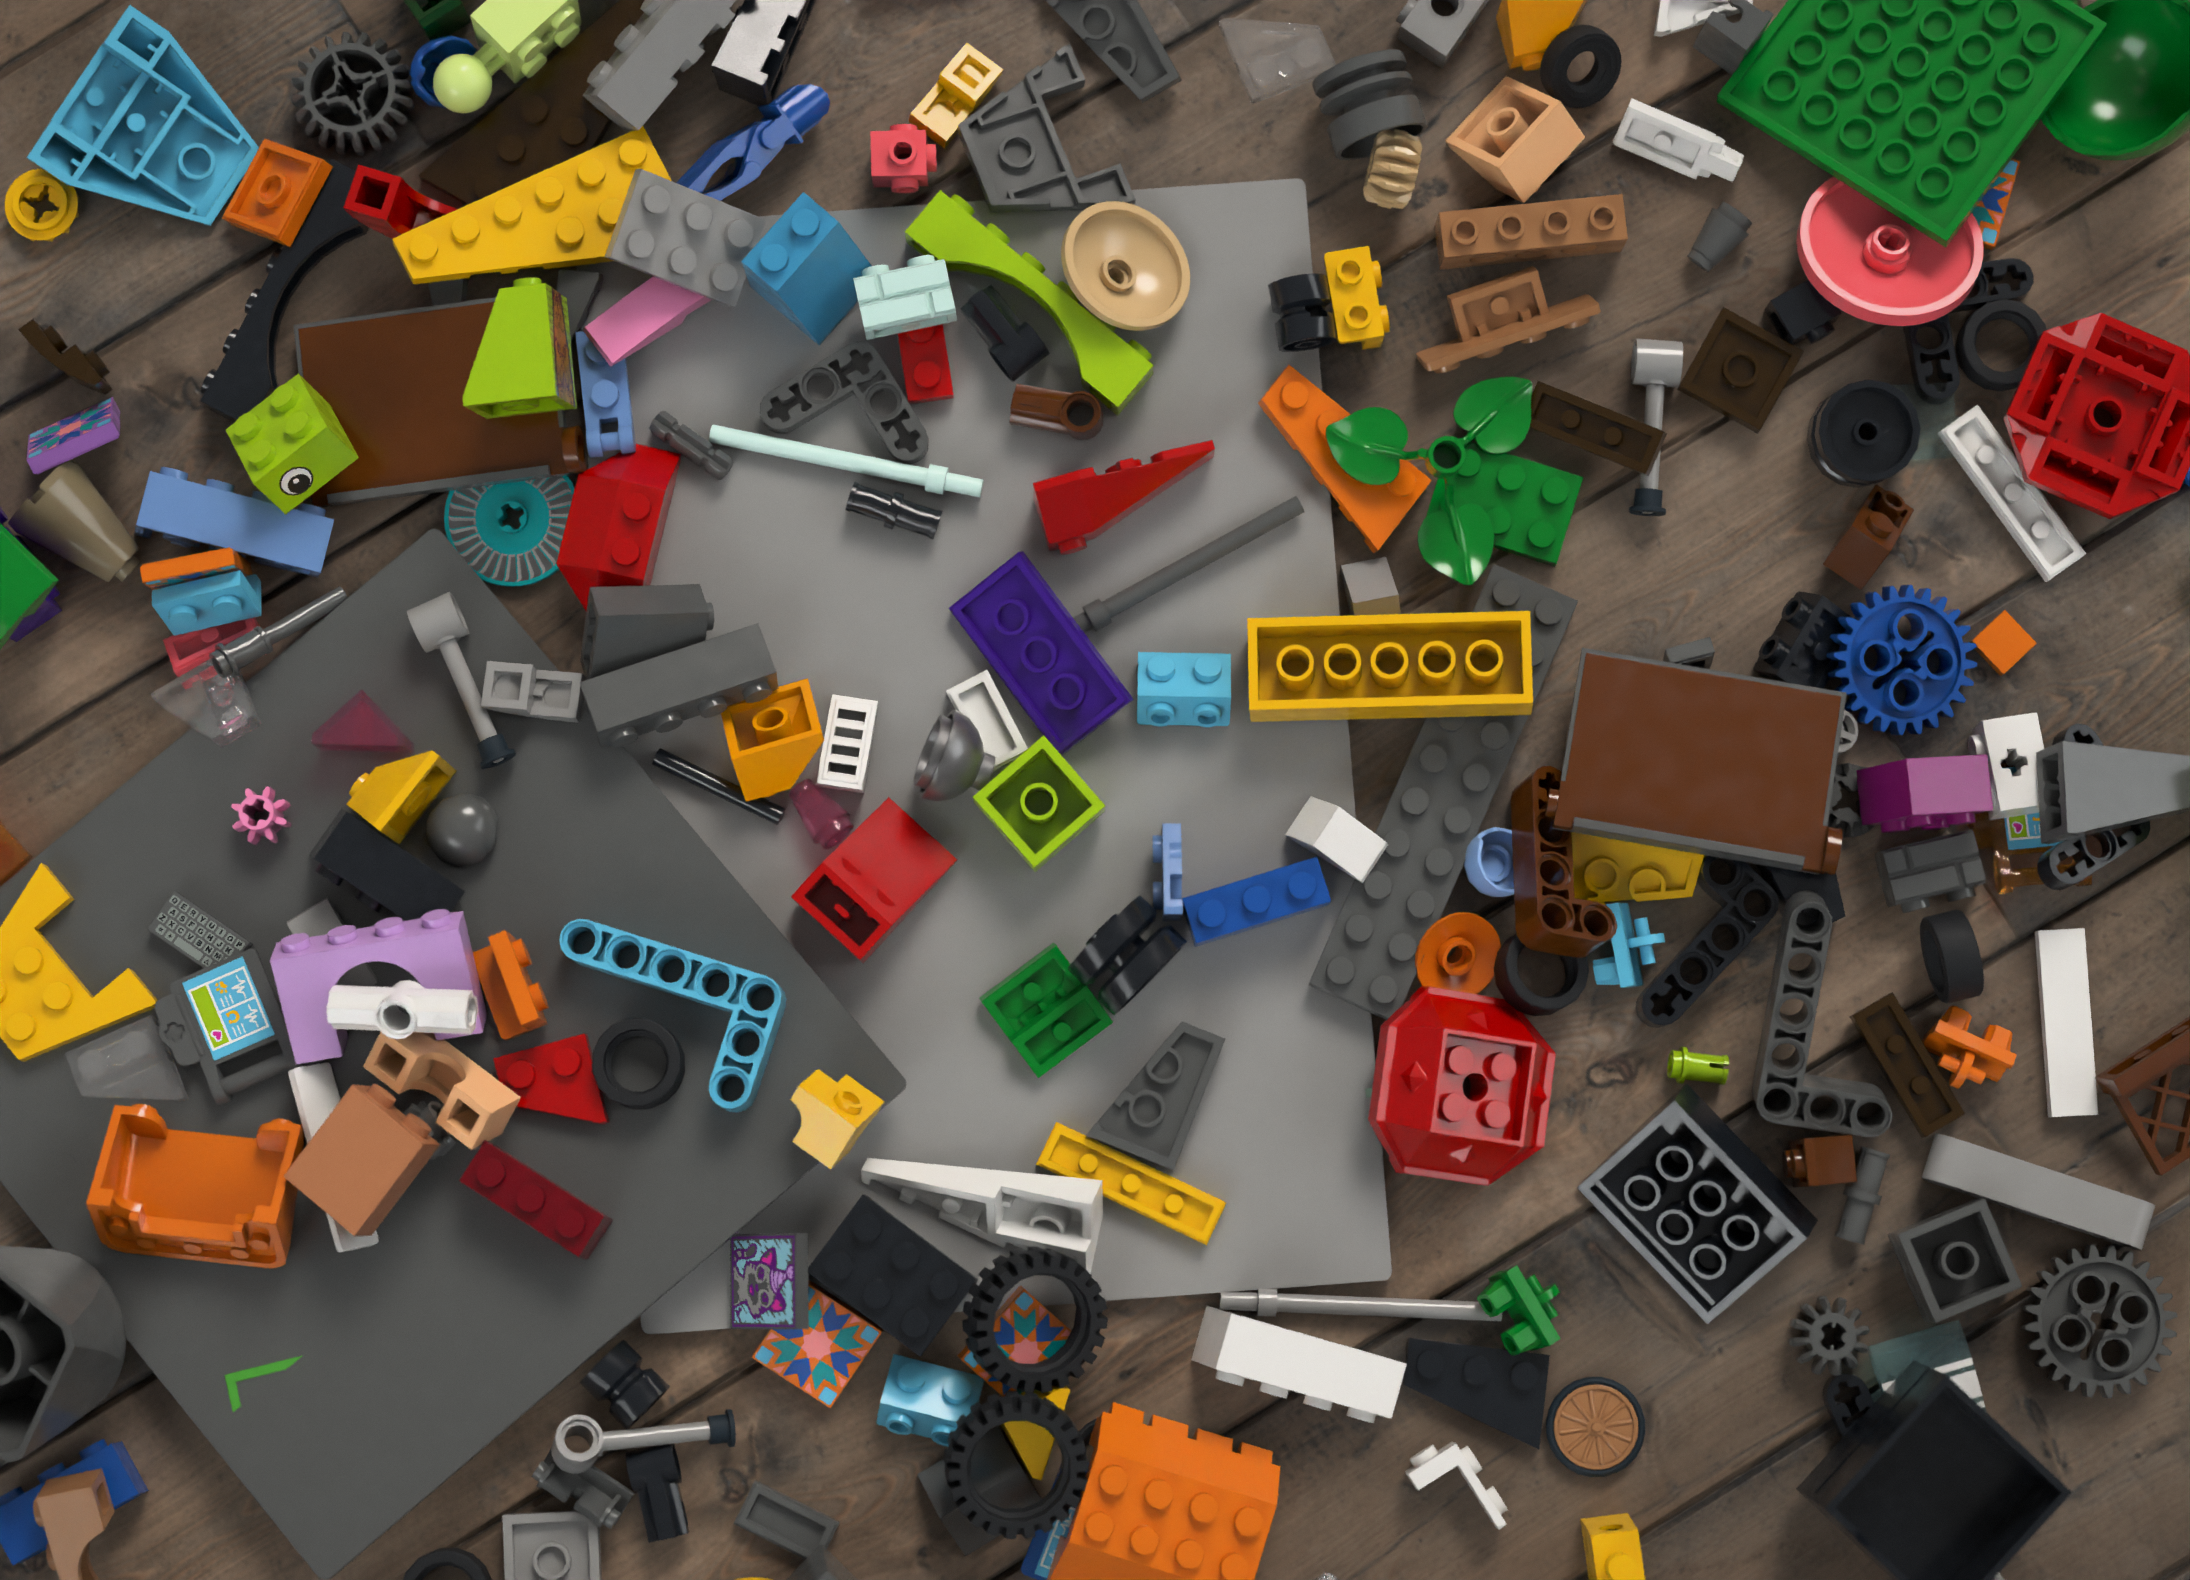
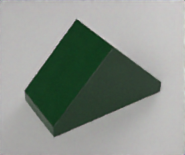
M403 0L429 40L450 36L471 22L461 0Z

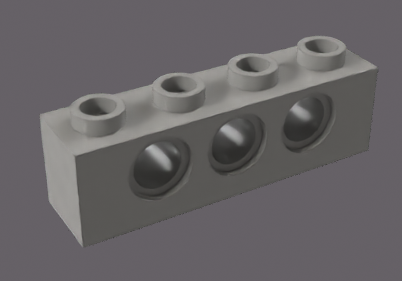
M1409 0L1396 20L1402 24L1397 39L1443 69L1490 0H1443L1449 2L1455 9V13L1447 17L1437 15L1432 9L1431 5L1440 0Z

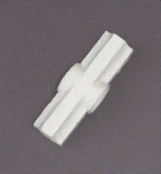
M405 980L396 983L393 987L334 985L329 991L326 1011L328 1023L332 1025L333 1029L381 1031L382 1034L389 1038L404 1039L413 1032L472 1034L476 1028L478 1002L477 996H474L472 990L425 989L417 982ZM396 1005L405 1008L409 1014L401 1012Z

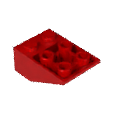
M888 797L814 870L792 894L791 898L856 958L864 963L958 859Z

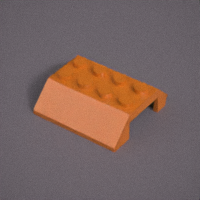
M1112 1402L1109 1412L1103 1411L1100 1417L1096 1419L1089 1444L1094 1447V1451L1086 1473L1087 1484L1085 1491L1081 1490V1500L1075 1509L1067 1537L1060 1536L1047 1580H1254L1278 1501L1281 1466L1272 1464L1273 1451L1241 1442L1236 1453L1232 1451L1233 1439L1197 1428L1193 1439L1188 1438L1189 1425L1154 1414L1151 1416L1149 1424L1146 1425L1143 1424L1144 1411Z

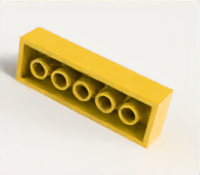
M1530 611L1247 618L1249 713L1251 722L1532 714L1533 680Z

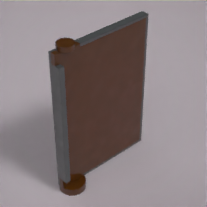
M496 297L293 325L298 373L331 405L359 457L306 498L312 499L314 506L323 508L572 475V473L586 471L587 452L585 440L579 426L567 427L565 410L486 419L463 406V394Z
M1582 648L1559 790L1549 789L1545 816L1554 818L1552 829L1819 875L1821 873L1834 876L1839 862L1843 831L1842 829L1828 827L1847 693Z

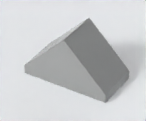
M1386 557L1340 566L1350 615L1401 614L1399 594Z

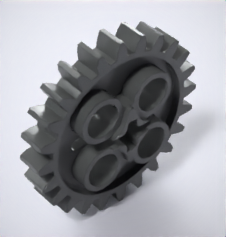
M2086 1245L2084 1258L2075 1248L2067 1249V1264L2058 1257L2050 1259L2054 1270L2053 1274L2043 1270L2036 1272L2043 1286L2041 1288L2027 1287L2026 1289L2031 1296L2036 1298L2035 1305L2021 1306L2022 1311L2033 1315V1321L2025 1323L2020 1327L2021 1330L2034 1332L2035 1335L2034 1339L2025 1344V1348L2040 1349L2042 1352L2034 1362L2035 1366L2052 1365L2047 1377L2049 1381L2055 1382L2066 1376L2064 1390L2068 1392H2073L2081 1383L2082 1395L2092 1398L2098 1385L2103 1398H2112L2114 1385L2122 1394L2128 1395L2131 1394L2130 1379L2139 1385L2146 1386L2148 1381L2144 1373L2145 1369L2153 1372L2162 1371L2161 1366L2154 1358L2157 1354L2171 1356L2172 1352L2162 1344L2163 1338L2177 1337V1333L2165 1328V1321L2172 1320L2178 1316L2176 1312L2164 1311L2163 1304L2172 1299L2173 1295L2172 1293H2158L2156 1291V1288L2162 1283L2164 1278L2162 1276L2149 1278L2145 1276L2150 1267L2148 1261H2142L2133 1267L2134 1252L2124 1251L2116 1260L2115 1246L2106 1245L2101 1257H2099L2095 1245ZM2086 1276L2091 1278L2096 1285L2095 1297L2088 1303L2083 1302L2077 1293L2078 1283ZM2115 1282L2117 1284L2116 1293L2106 1303L2110 1292L2109 1287ZM2128 1297L2135 1299L2139 1305V1314L2131 1323L2126 1322L2120 1312L2122 1302ZM2093 1313L2101 1314V1318L2107 1322L2105 1329H2096V1324L2090 1320ZM2067 1319L2075 1324L2078 1332L2076 1340L2069 1346L2064 1345L2058 1336L2059 1326ZM2091 1338L2088 1356L2085 1360H2082L2080 1353ZM2109 1340H2114L2120 1347V1358L2112 1366L2107 1365L2101 1355L2103 1345Z

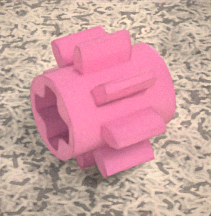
M267 786L263 790L262 795H257L249 788H246L245 795L247 798L243 800L241 805L232 804L231 806L238 812L240 819L233 824V829L238 832L250 829L248 842L253 845L258 844L261 836H266L273 843H277L278 837L276 833L282 827L291 828L292 825L284 819L283 811L291 806L290 803L285 799L273 803L275 790ZM266 810L270 813L267 820L260 819L257 822L253 819L256 811L264 812Z

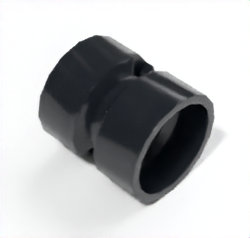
M1317 273L1295 275L1279 279L1268 285L1272 311L1280 315V319L1275 323L1279 351L1298 352L1325 347L1337 341L1333 313L1325 310V307L1331 303L1326 275Z
M622 1340L587 1373L580 1383L597 1401L608 1399L611 1402L609 1412L625 1429H629L665 1394L670 1386L652 1368L642 1370L640 1368L642 1357L625 1340Z

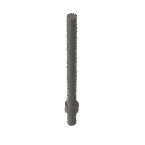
M1294 496L1103 602L1098 598L1082 607L1084 612L1073 617V619L1084 633L1092 628L1095 631L1102 629L1112 623V617L1304 513L1299 499Z

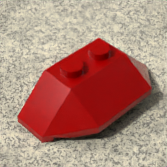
M636 444V452L627 454L620 452L578 474L556 564L586 612L590 587L651 585L682 454Z

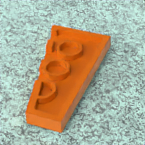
M1290 365L1284 368L1258 402L1259 406L1293 450H1298L1312 468L1310 472L1320 485L1324 484L1340 505L1338 508L1349 522L1352 521L1365 537L1364 542L1373 554L1377 552L1432 480L1409 461L1399 459L1400 468L1397 477L1388 484H1363L1349 476L1336 462L1329 449L1326 439V428L1328 425L1349 416L1350 413Z

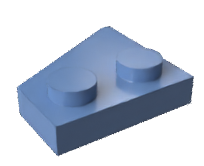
M1162 823V835H1153L1152 839L1153 863H1162V882H1153V908L1155 910H1162V921H1181L1183 915L1181 823Z

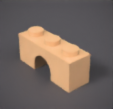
M380 1032L363 1065L366 1070L398 1094L410 1089H417L437 1097L444 1106L436 1123L471 1150L482 1145L485 1140L490 1141L503 1133L521 1099L520 1096L445 1039L436 1041L434 1033L413 1032L404 1039H393Z

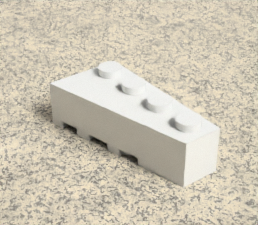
M1207 1305L1191 1358L1195 1362L1217 1369L1215 1379L1243 1386L1245 1378L1261 1382L1259 1390L1261 1392L1287 1399L1289 1390L1305 1394L1304 1404L1327 1411L1331 1410L1332 1403H1337L1349 1407L1347 1416L1374 1423L1376 1415L1392 1419L1407 1365L1397 1360L1335 1342H1329L1297 1331L1284 1329L1252 1318L1235 1315Z

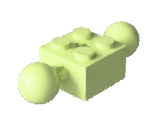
M486 0L470 15L477 45L480 49L473 56L469 54H455L444 59L434 73V93L439 102L450 111L471 113L480 109L488 101L492 92L491 76L499 69L515 84L524 76L527 78L532 77L545 65L547 61L546 56L558 45L561 48L567 46L580 32L579 26L582 22L578 0Z

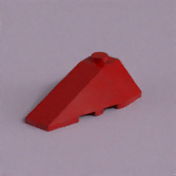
M1213 440L1161 451L1150 457V464L1142 465L1141 460L1130 458L1118 461L1116 465L1107 468L1105 474L1096 475L1093 467L1033 483L1034 501L1049 552L1059 549L1061 555H1067L1087 548L1086 541L1095 539L1212 459L1215 452Z

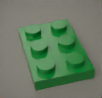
M1473 442L1464 446L1466 450L1465 462L1458 473L1454 475L1455 509L1466 503L1480 505L1492 520L1494 527L1493 548L1555 567L1583 477L1508 453L1490 454L1480 449ZM1437 478L1426 517L1434 511H1447L1445 506L1444 479Z

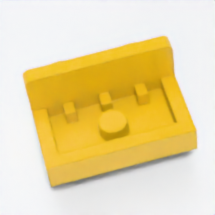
M1369 246L1327 252L1324 255V264L1338 342L1346 344L1361 341L1362 350L1381 347L1385 336L1384 333L1390 332V323L1386 305L1379 306L1377 288H1382V276L1378 260H1371Z

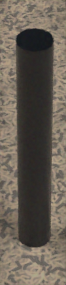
M662 748L657 751L653 759L652 765L776 825L780 823L786 808L765 798L746 802L740 786Z

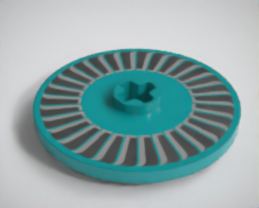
M568 475L451 490L449 491L444 511L447 539L476 574L486 582L505 587H523L541 582L559 570L556 563L575 485ZM508 507H512L517 511L523 509L524 514L519 518L521 526L518 529L511 525H503V521L508 517L505 511Z

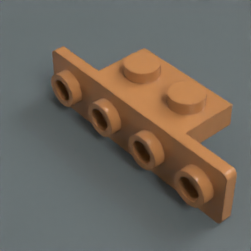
M1531 266L1447 295L1458 338L1422 350L1416 354L1419 363L1428 372L1445 373L1458 368L1460 361L1474 356L1489 358L1498 355L1504 350L1503 346L1518 341L1524 344L1539 341L1547 336V331L1561 326L1570 329L1585 325L1590 321V316L1599 314L1601 310L1599 303L1589 294L1548 307L1538 270Z

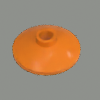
M1458 912L1439 919L1425 932L1416 950V976L1420 985L1471 994L1480 993L1495 976V960L1497 952L1501 948L1497 931L1487 920L1474 913ZM1455 947L1453 955L1447 958L1450 950Z

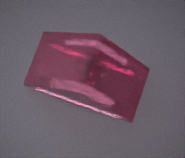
M362 689L312 734L311 744L321 751L414 753V743L374 699Z

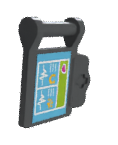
M247 949L172 982L169 985L171 994L160 998L155 1003V1012L160 1021V1039L171 1048L176 1062L183 1067H191L200 1063L218 1106L232 1101V1095L285 1071L306 1066V1063H295L282 1008L259 953L255 949ZM275 1040L279 1041L282 1053L225 1078L218 1067L220 1064Z

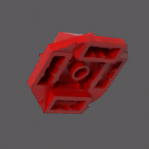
M2098 313L2043 331L2039 336L2004 415V422L2024 482L2107 519H2113L2177 493L2190 467V355L2188 351L2104 313ZM2103 408L2109 411L2114 420L2113 427L2105 428L2100 426L2094 419V409Z
M1421 986L1409 997L1410 1000L1396 1010L1380 1027L1368 1121L1378 1140L1389 1154L1388 1159L1396 1173L1489 1186L1544 1147L1556 1053L1525 1015L1517 1011L1504 999ZM1468 1076L1471 1082V1091L1466 1097L1463 1092V1082Z

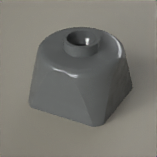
M0 1246V1458L5 1462H13L26 1457L101 1403L113 1389L125 1359V1325L119 1303L111 1287L91 1264L74 1253L61 1249Z

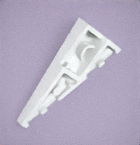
M867 1158L861 1169V1180L863 1183L869 1185L875 1180L899 1191V1199L910 1205L915 1199L939 1210L938 1218L1004 1248L1010 1243L1027 1251L1028 1247L1055 1250L1070 1257L1091 1274L1103 1217V1180Z

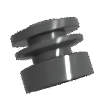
M1388 49L1359 55L1331 67L1314 79L1312 86L1315 95L1319 98H1324L1319 105L1321 113L1333 116L1341 115L1331 122L1327 128L1336 158L1340 160H1355L1370 157L1374 139L1379 132L1384 130H1402L1408 132L1409 135L1417 137L1426 131L1428 124L1419 98L1415 95H1399L1409 88L1413 82L1411 74L1403 71L1407 62L1402 51Z

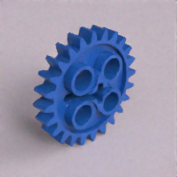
M1901 585L1898 593L1894 586L1882 587V598L1877 592L1865 593L1867 606L1861 602L1850 604L1855 618L1839 617L1838 621L1846 629L1845 633L1830 635V639L1840 645L1839 651L1827 653L1826 656L1831 660L1838 661L1839 665L1838 668L1827 673L1828 677L1841 678L1842 684L1834 691L1846 692V695H1849L1850 698L1845 703L1844 708L1846 711L1861 709L1857 718L1859 724H1868L1874 719L1873 731L1885 732L1888 726H1890L1891 735H1903L1907 727L1910 734H1921L1922 722L1927 728L1939 727L1937 714L1944 718H1952L1954 716L1953 710L1949 705L1950 702L1965 703V697L1958 691L1960 686H1973L1974 684L1970 678L1964 675L1965 669L1977 667V663L1966 659L1965 655L1966 652L1976 648V643H1963L1962 636L1971 627L1970 625H1955L1954 622L1961 613L1959 609L1943 611L1947 602L1945 596L1935 597L1930 602L1931 589L1921 588L1915 594L1913 585ZM1902 616L1908 618L1911 626L1910 634L1905 639L1900 636L1897 628ZM1929 631L1931 633L1930 640L1919 646ZM1870 646L1875 649L1878 658L1872 670L1867 668L1864 663L1865 651ZM1931 651L1937 653L1940 661L1939 668L1934 674L1927 667V657ZM1899 652H1909L1903 659L1899 655ZM1901 661L1905 668H1895ZM1886 675L1878 683L1877 688L1874 689L1872 686L1873 682L1879 676ZM1899 681L1904 684L1907 693L1905 700L1900 705L1893 696L1894 687Z

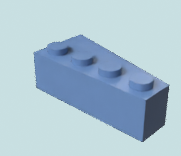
M161 467L160 473L149 472L134 535L150 539L153 530L164 533L163 538L175 545L191 548V546L199 547L200 543L209 545L210 551L230 547L243 558L246 555L255 557L254 562L261 565L313 577H319L321 574L334 519L325 517V509L300 503L298 509H292L285 515L269 498L259 491H253L252 497L233 493L235 486L226 482L207 479L206 485L187 481L188 473L168 467Z

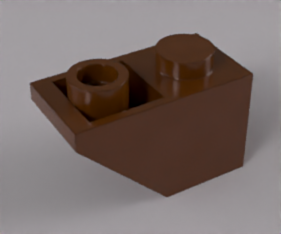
M1875 484L1835 542L1823 565L1862 590L1891 552L1914 509L1905 504L1898 494L1886 491Z
M1852 1135L1788 1141L1789 1150H1784L1782 1154L1783 1170L1786 1179L1792 1178L1793 1187L1857 1182Z

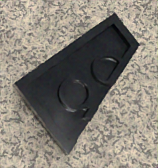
M1408 1337L1405 1360L1407 1365L1404 1372L1403 1385L1540 1449L1550 1355L1523 1352L1512 1356L1506 1349Z

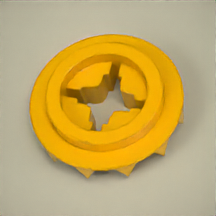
M30 170L16 178L9 187L5 197L6 217L16 232L31 241L46 240L53 242L55 237L63 233H69L74 219L79 217V196L73 186L64 184L45 170ZM48 193V201L59 210L45 211L42 218L38 220V212L26 201H42L44 195Z

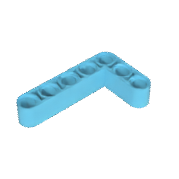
M576 919L564 926L559 940L561 950L575 963L732 1013L710 1078L709 1093L717 1105L729 1112L738 1113L746 1110L753 1104L786 1008L787 999L785 992L773 979L590 920ZM585 931L593 932L595 945L592 950L586 954H576L573 947L576 936ZM629 945L637 946L640 951V958L637 964L627 969L620 968L618 964V954ZM674 959L682 960L685 966L682 978L673 983L665 982L662 976L665 964ZM718 973L728 975L730 984L727 992L718 997L710 996L706 989L708 980ZM763 987L773 989L775 998L772 1006L764 1011L754 1010L751 1004L754 992ZM747 1032L756 1033L760 1040L757 1051L750 1056H740L736 1049L739 1037ZM739 1077L743 1080L745 1086L743 1095L736 1101H725L721 1094L724 1082L729 1078Z

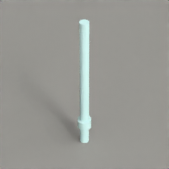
M714 424L709 435L710 443L925 486V491L941 495L945 491L980 498L984 479L949 473L948 467L930 464L929 468Z

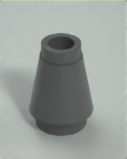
M1722 202L1717 210L1711 209L1687 257L1709 273L1714 266L1749 236L1746 231L1752 225V222L1737 209L1726 202Z

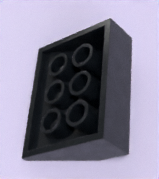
M1688 1084L1684 1085L1654 1112L1577 1187L1707 1324L1809 1237L1818 1221Z

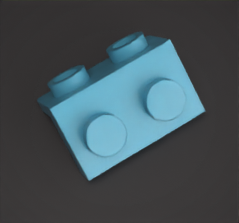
M241 570L159 588L152 590V606L174 636L262 616L261 580L256 574L244 576Z
M1138 652V724L1158 727L1167 725L1213 727L1228 726L1230 724L1231 654Z
M893 1354L876 1423L886 1427L895 1434L908 1435L911 1433L931 1438L939 1445L948 1446L947 1439L951 1430H956L957 1420L962 1414L967 1416L971 1412L970 1407L979 1402L984 1380L979 1375Z

